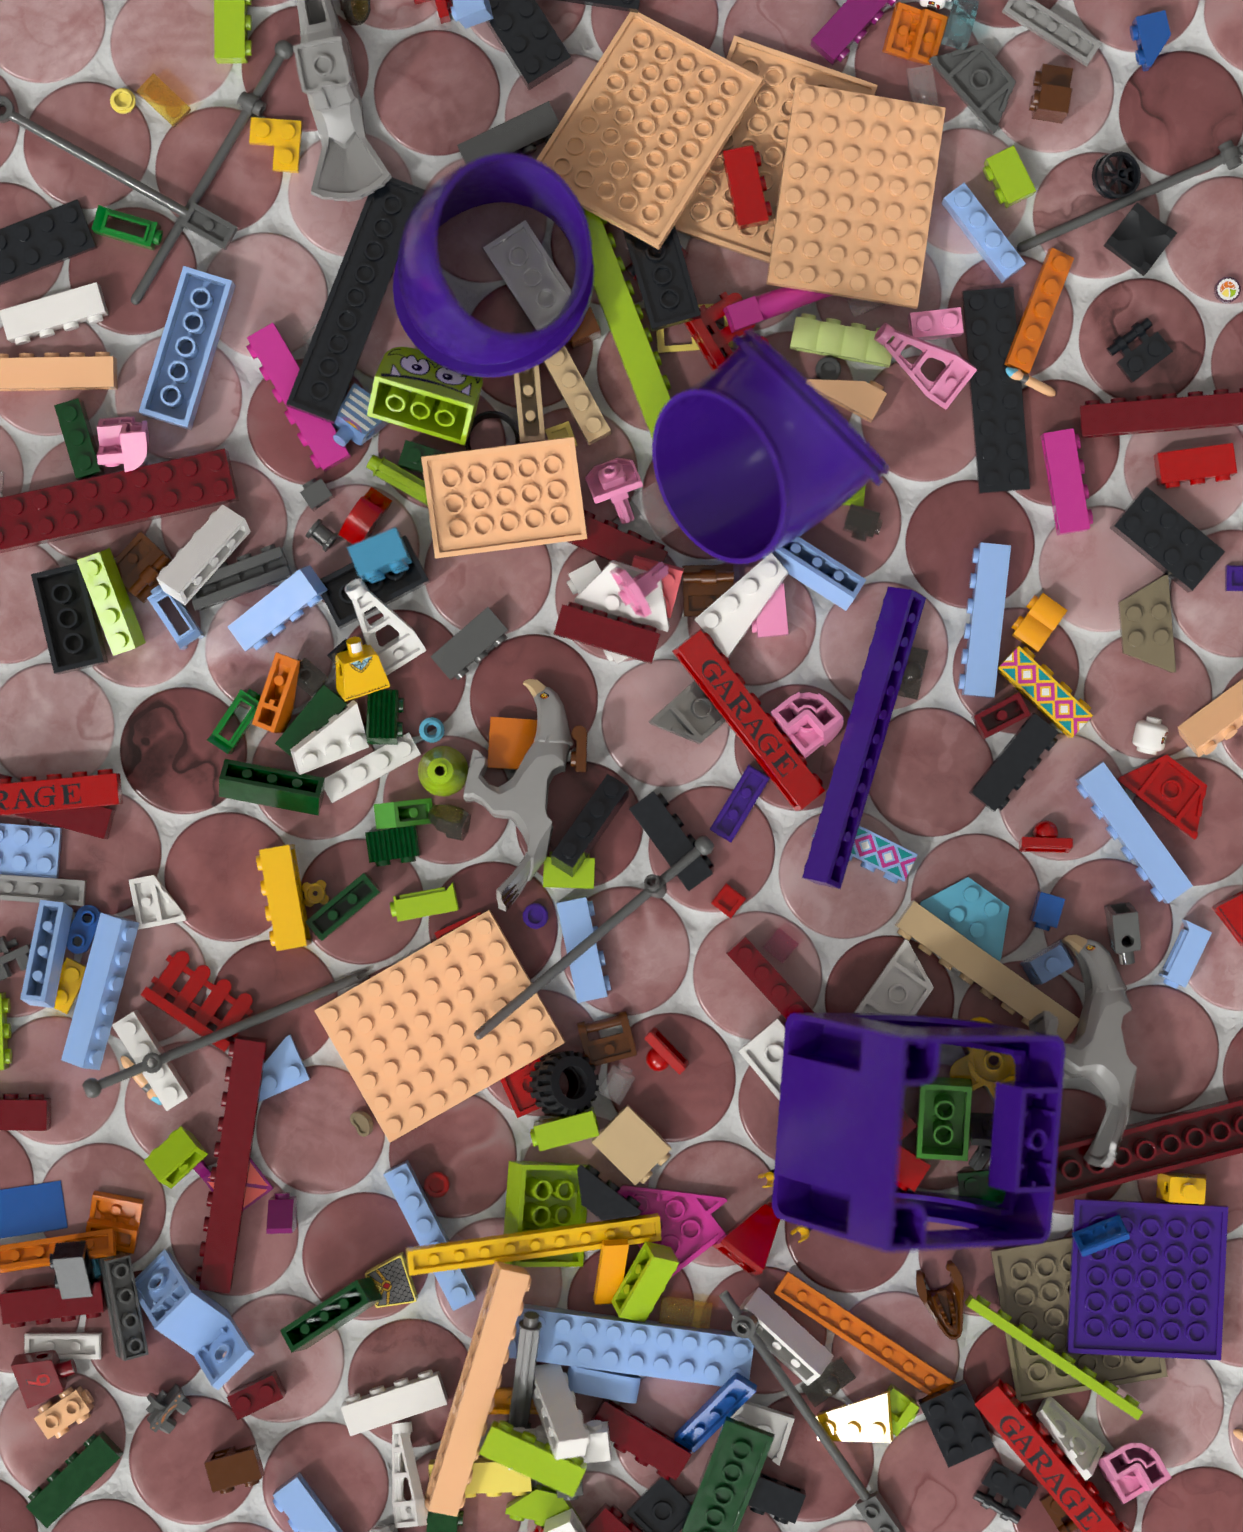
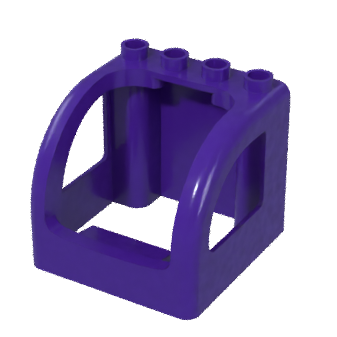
M891 1013L790 1014L785 1024L772 1195V1208L775 1216L787 1222L885 1252L1028 1245L1045 1242L1052 1228L1065 1062L1064 1041L1055 1035L1011 1026L937 1016ZM940 1044L982 1049L1008 1054L1013 1057L1015 1081L996 1082L988 1186L1006 1191L1002 1203L928 1191L914 1192L913 1190H907L906 1192L896 1189L904 1085H925L934 1079L939 1068ZM927 1222H935L969 1229L926 1231Z

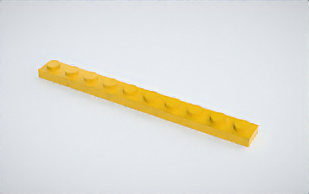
M658 1213L409 1247L406 1248L408 1274L412 1276L495 1264V1261L505 1263L601 1249L602 1240L627 1239L629 1245L645 1243V1241H662L660 1216Z

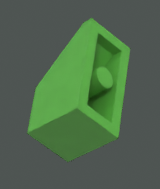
M432 798L374 804L376 830L434 823Z

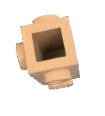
M70 1386L59 1394L61 1399L53 1404L51 1401H48L37 1409L39 1414H37L34 1420L47 1439L54 1435L57 1439L70 1430L68 1428L70 1424L76 1421L79 1425L91 1416L89 1412L94 1407L92 1404L94 1399L87 1389L83 1390L81 1386L73 1389Z

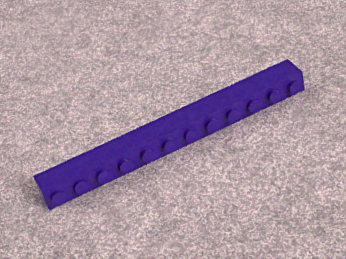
M888 587L883 599L882 609L876 623L872 643L869 646V653L862 670L861 680L855 694L851 714L847 721L846 731L840 744L836 764L833 768V775L826 792L825 802L819 816L809 856L804 866L802 878L815 884L841 889L926 597L914 590Z

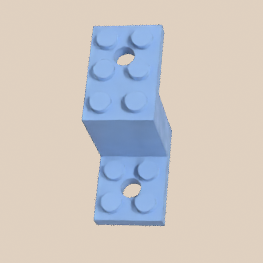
M164 1249L135 1278L139 1303L154 1328L192 1354L210 1384L217 1390L228 1382L255 1354L228 1310L189 1283L174 1257L167 1250Z

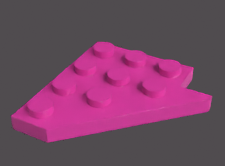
M625 1184L620 1187L619 1193L625 1198L630 1195L641 1203L639 1206L643 1211L641 1215L659 1214L662 1241L651 1243L672 1248L679 1264L671 1277L726 1234L711 1215L728 1201L726 1197ZM644 1243L637 1244V1245H638V1246L640 1247V1249H641Z

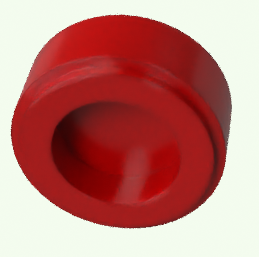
M439 1171L430 1173L424 1181L426 1193L434 1198L444 1196L450 1187L447 1175Z

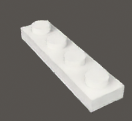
M408 732L403 737L398 738V745H385L326 777L324 790L330 801L334 803L422 754L410 732Z

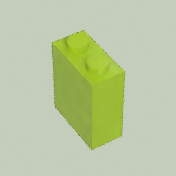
M591 1106L589 1109H584L585 1112L576 1115L554 1116L535 1121L533 1129L530 1131L533 1146H538L539 1151L599 1136L600 1129L594 1107Z

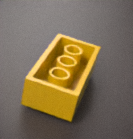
M295 844L259 850L260 855L256 856L258 870H262L264 880L260 881L262 895H267L268 906H265L267 921L272 922L273 930L269 931L271 946H276V951L312 944L309 926L305 923L308 919Z

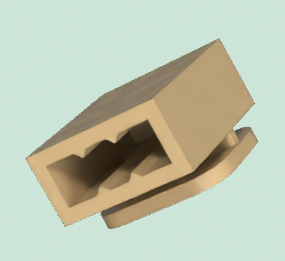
M629 1104L600 1131L599 1136L592 1139V1143L634 1185L639 1181L644 1184L653 1174L651 1169L657 1163L660 1166L663 1165L671 1156L669 1153L671 1146Z

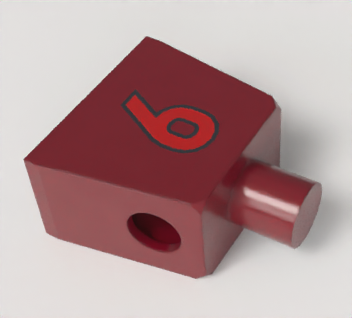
M55 1350L15 1355L11 1364L27 1409L62 1393L67 1384L66 1377L77 1373L75 1361L70 1359L60 1362Z

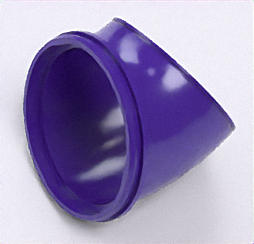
M499 153L484 156L466 163L442 177L431 186L411 212L402 235L393 277L394 304L400 323L409 339L426 357L454 372L473 377L489 378L513 375L533 368L549 359L576 333L587 313L593 293L595 268L590 231L583 209L571 188L555 171L545 164L524 155ZM500 202L530 207L550 218L568 239L575 260L574 284L563 309L550 323L537 331L526 334L499 332L473 319L457 303L443 278L438 262L436 245L437 229L466 210Z
M751 328L744 330L745 334L741 338L738 335L732 338L738 348L720 366L700 382L674 396L667 402L656 421L652 441V457L656 480L663 500L676 523L689 539L703 551L717 559L735 564L755 562L798 538L837 510L870 480L879 487L883 483L881 477L884 474L887 475L890 469L852 426L780 354Z

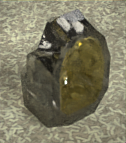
M340 0L341 11L344 12L345 19L350 25L358 26L368 19L371 11L370 0Z
M438 804L432 806L428 812L429 821L438 831L445 833L446 837L461 841L465 839L470 827L471 815L463 808Z

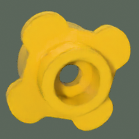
M318 880L317 883L312 884L306 882L302 885V891L305 896L304 904L307 907H312L317 903L323 905L328 903L329 897L326 895L325 888L327 884L325 881ZM314 891L318 892L317 896L313 895Z

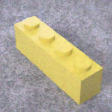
M486 1457L478 1458L476 1461L474 1460L472 1480L469 1485L467 1484L464 1493L465 1498L476 1497L477 1493H486L488 1497H498L503 1492H512L513 1496H523L527 1492L532 1491V1478L514 1470H508V1467ZM431 1459L428 1464L429 1479L432 1473L435 1459Z

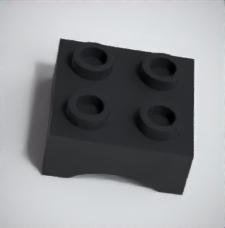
M1137 202L1103 246L1144 276L1176 236L1177 232L1159 221Z

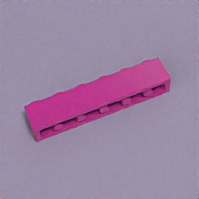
M271 323L248 336L247 339L250 344L246 347L252 358L258 357L263 365L259 370L266 381L271 379L275 388L271 391L278 403L283 401L286 405L300 367L274 323ZM286 406L288 410L284 413L290 424L296 423L301 432L297 433V436L304 447L309 445L313 452L310 458L317 469L321 467L326 472L351 457L345 446H340L334 441L333 436L337 431L332 423Z

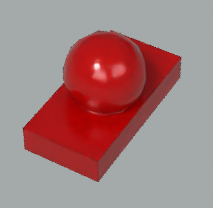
M1047 820L1040 821L1035 825L1033 830L1034 837H1021L1019 841L1020 852L1069 853L1073 848V838H1057L1058 829L1056 825Z
M653 1027L647 1033L644 1039L653 1047L646 1055V1062L649 1068L654 1071H663L670 1065L680 1075L689 1065V1061L656 1027Z

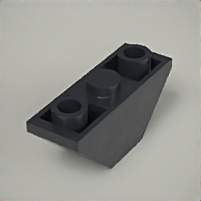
M590 1164L586 1167L579 1165L577 1173L581 1202L590 1212L601 1220L639 1216L642 1214L643 1211L639 1208L641 1203L630 1195L625 1198L619 1193L621 1188L609 1179L607 1182H604L598 1177L600 1172Z

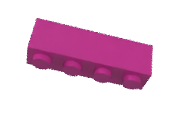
M1074 428L1043 433L1040 437L1057 536L1087 531L1090 529V524H1093V515L1091 509H1087L1086 499H1089L1087 484H1083L1081 474H1085L1083 459L1078 457L1077 449L1081 448L1079 434L1074 433Z

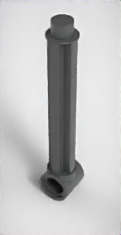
M528 1311L524 1313L523 1319L519 1322L520 1329L509 1420H506V1422L513 1425V1428L523 1427L525 1429H531L529 1417L539 1335L542 1323L539 1321V1314Z

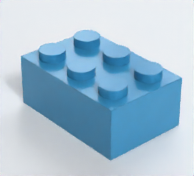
M396 527L347 547L359 577L365 582H371V584L385 579L384 574L391 571L395 574L409 569L408 564L413 563L402 535Z

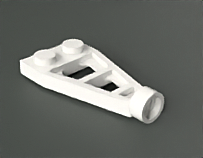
M361 578L354 579L346 585L345 592L352 600L365 643L371 645L378 654L386 676L427 651L413 628L368 590ZM375 606L383 614V617L372 624H368L364 612ZM386 625H391L399 632V636L384 646H380L377 642L376 632Z
M412 1422L392 1424V1504L395 1528L427 1525L428 1510L424 1503L410 1434L413 1432ZM404 1478L408 1479L412 1495L411 1500L408 1501L404 1499Z

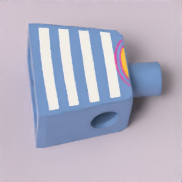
M356 383L352 385L337 414L335 424H332L338 430L333 439L338 445L343 447L350 440L357 445H363L389 423L367 416L371 395Z
M1062 939L1022 961L1020 965L1031 984L1040 985L1073 967L1074 960Z

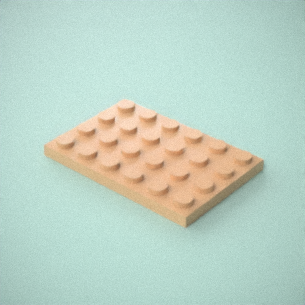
M574 437L421 456L435 559L587 539Z

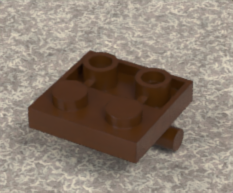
M140 532L114 559L124 586L144 604L148 600L147 598L152 595L150 591L160 585L157 580L160 571L172 561L143 532Z
M733 564L682 566L684 568V617L699 616L734 585Z

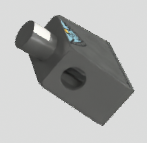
M1130 902L1105 905L1110 947L1115 953L1119 954L1121 965L1135 963L1134 951L1141 950L1138 911Z

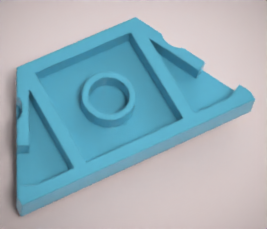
M966 877L919 903L927 911L1000 961L1009 906L969 877Z

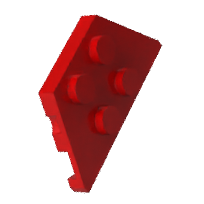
M1165 754L1117 778L1121 785L1190 838L1195 840L1198 837L1197 831L1200 817L1202 816L1203 800L1206 795L1207 785L1169 755Z

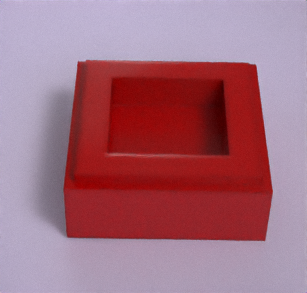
M725 883L711 904L729 918H732L746 898Z

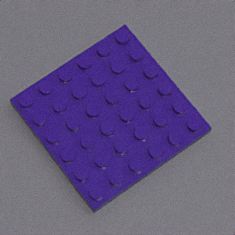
M1074 1198L1072 1233L1120 1214L1130 1239L1082 1257L1072 1235L1067 1352L1221 1360L1228 1206Z

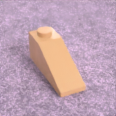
M807 380L822 397L870 423L887 394L883 391L884 387L872 380L870 383L849 380Z

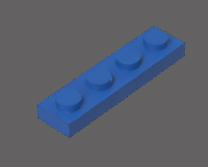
M736 1372L675 1433L674 1440L695 1453L723 1425L726 1416L731 1417L756 1393L757 1385Z

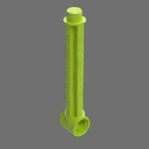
M372 455L366 468L374 472L373 476L380 478L428 506L424 480L387 460L385 456L381 459Z

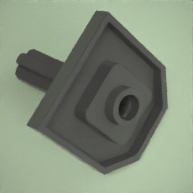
M971 1113L969 1133L971 1145L979 1146L970 1158L969 1166L976 1171L983 1168L991 1155L994 1113Z

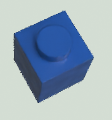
M1038 891L1030 916V921L1036 922L1034 927L1046 931L1050 930V926L1057 928L1065 899Z

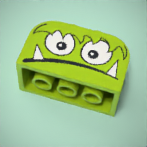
M395 347L384 354L375 374L367 416L465 445L473 426L483 379L482 377H473L446 369L426 357L418 349Z

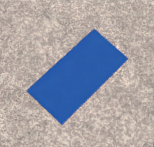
M61 1181L0 1190V1239L68 1228Z

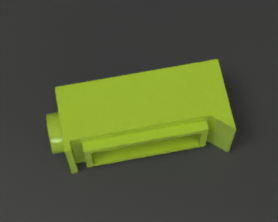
M452 882L447 890L446 887L402 894L400 899L397 896H393L394 901L390 902L392 917L397 916L398 922L459 910L454 882Z

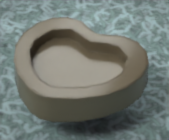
M358 1110L350 1115V1122L356 1127L360 1136L366 1137L371 1134L373 1121L369 1114Z

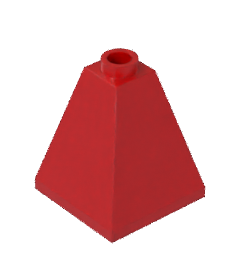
M768 1202L759 1206L712 1245L751 1276L759 1275L764 1271L780 1219L773 1212L772 1203Z

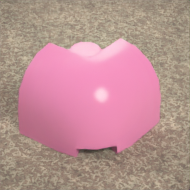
M134 417L99 419L97 425L100 446L97 453L98 465L115 467L124 464L125 472L138 468L146 458L149 449L150 437L147 420L141 423L135 422Z
M798 692L771 711L779 732L785 733L789 737L792 745L804 758H807L820 746L828 745L840 732L844 723L843 716L820 693Z
M1131 1442L1121 1445L1099 1458L1098 1462L1105 1481L1110 1483L1121 1504L1127 1503L1145 1491H1152L1172 1478L1155 1450L1142 1443Z

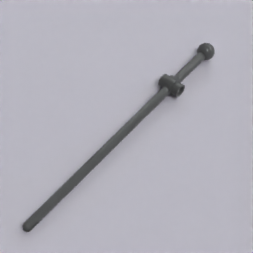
M280 40L275 44L274 51L276 54L253 93L249 94L243 91L239 96L237 105L242 107V111L187 202L186 208L189 209L193 202L197 205L199 204L250 116L255 114L260 117L264 113L267 104L262 101V96L284 59L286 60L293 56V45L289 42ZM182 216L178 217L133 293L131 302L134 305L141 302L185 228L181 225Z
M1232 140L1218 146L1221 152L1219 155L1140 189L1130 196L1122 197L1020 242L1017 245L1018 252H1025L1219 165L1226 164L1228 170L1235 169L1243 164L1240 158L1243 155V144L1234 146Z
M703 835L698 837L695 841V847L661 876L655 874L648 875L644 880L645 889L479 1027L474 1032L476 1039L480 1040L650 897L658 899L664 897L667 892L666 884L701 854L708 855L714 850V844L711 840Z
M361 970L162 1054L148 1053L144 1056L142 1062L102 1079L88 1078L82 1084L88 1098H96L104 1088L145 1071L156 1073L164 1063L364 981L370 975L357 979V976L369 970ZM151 1058L157 1061V1066L154 1068L149 1067L147 1061Z

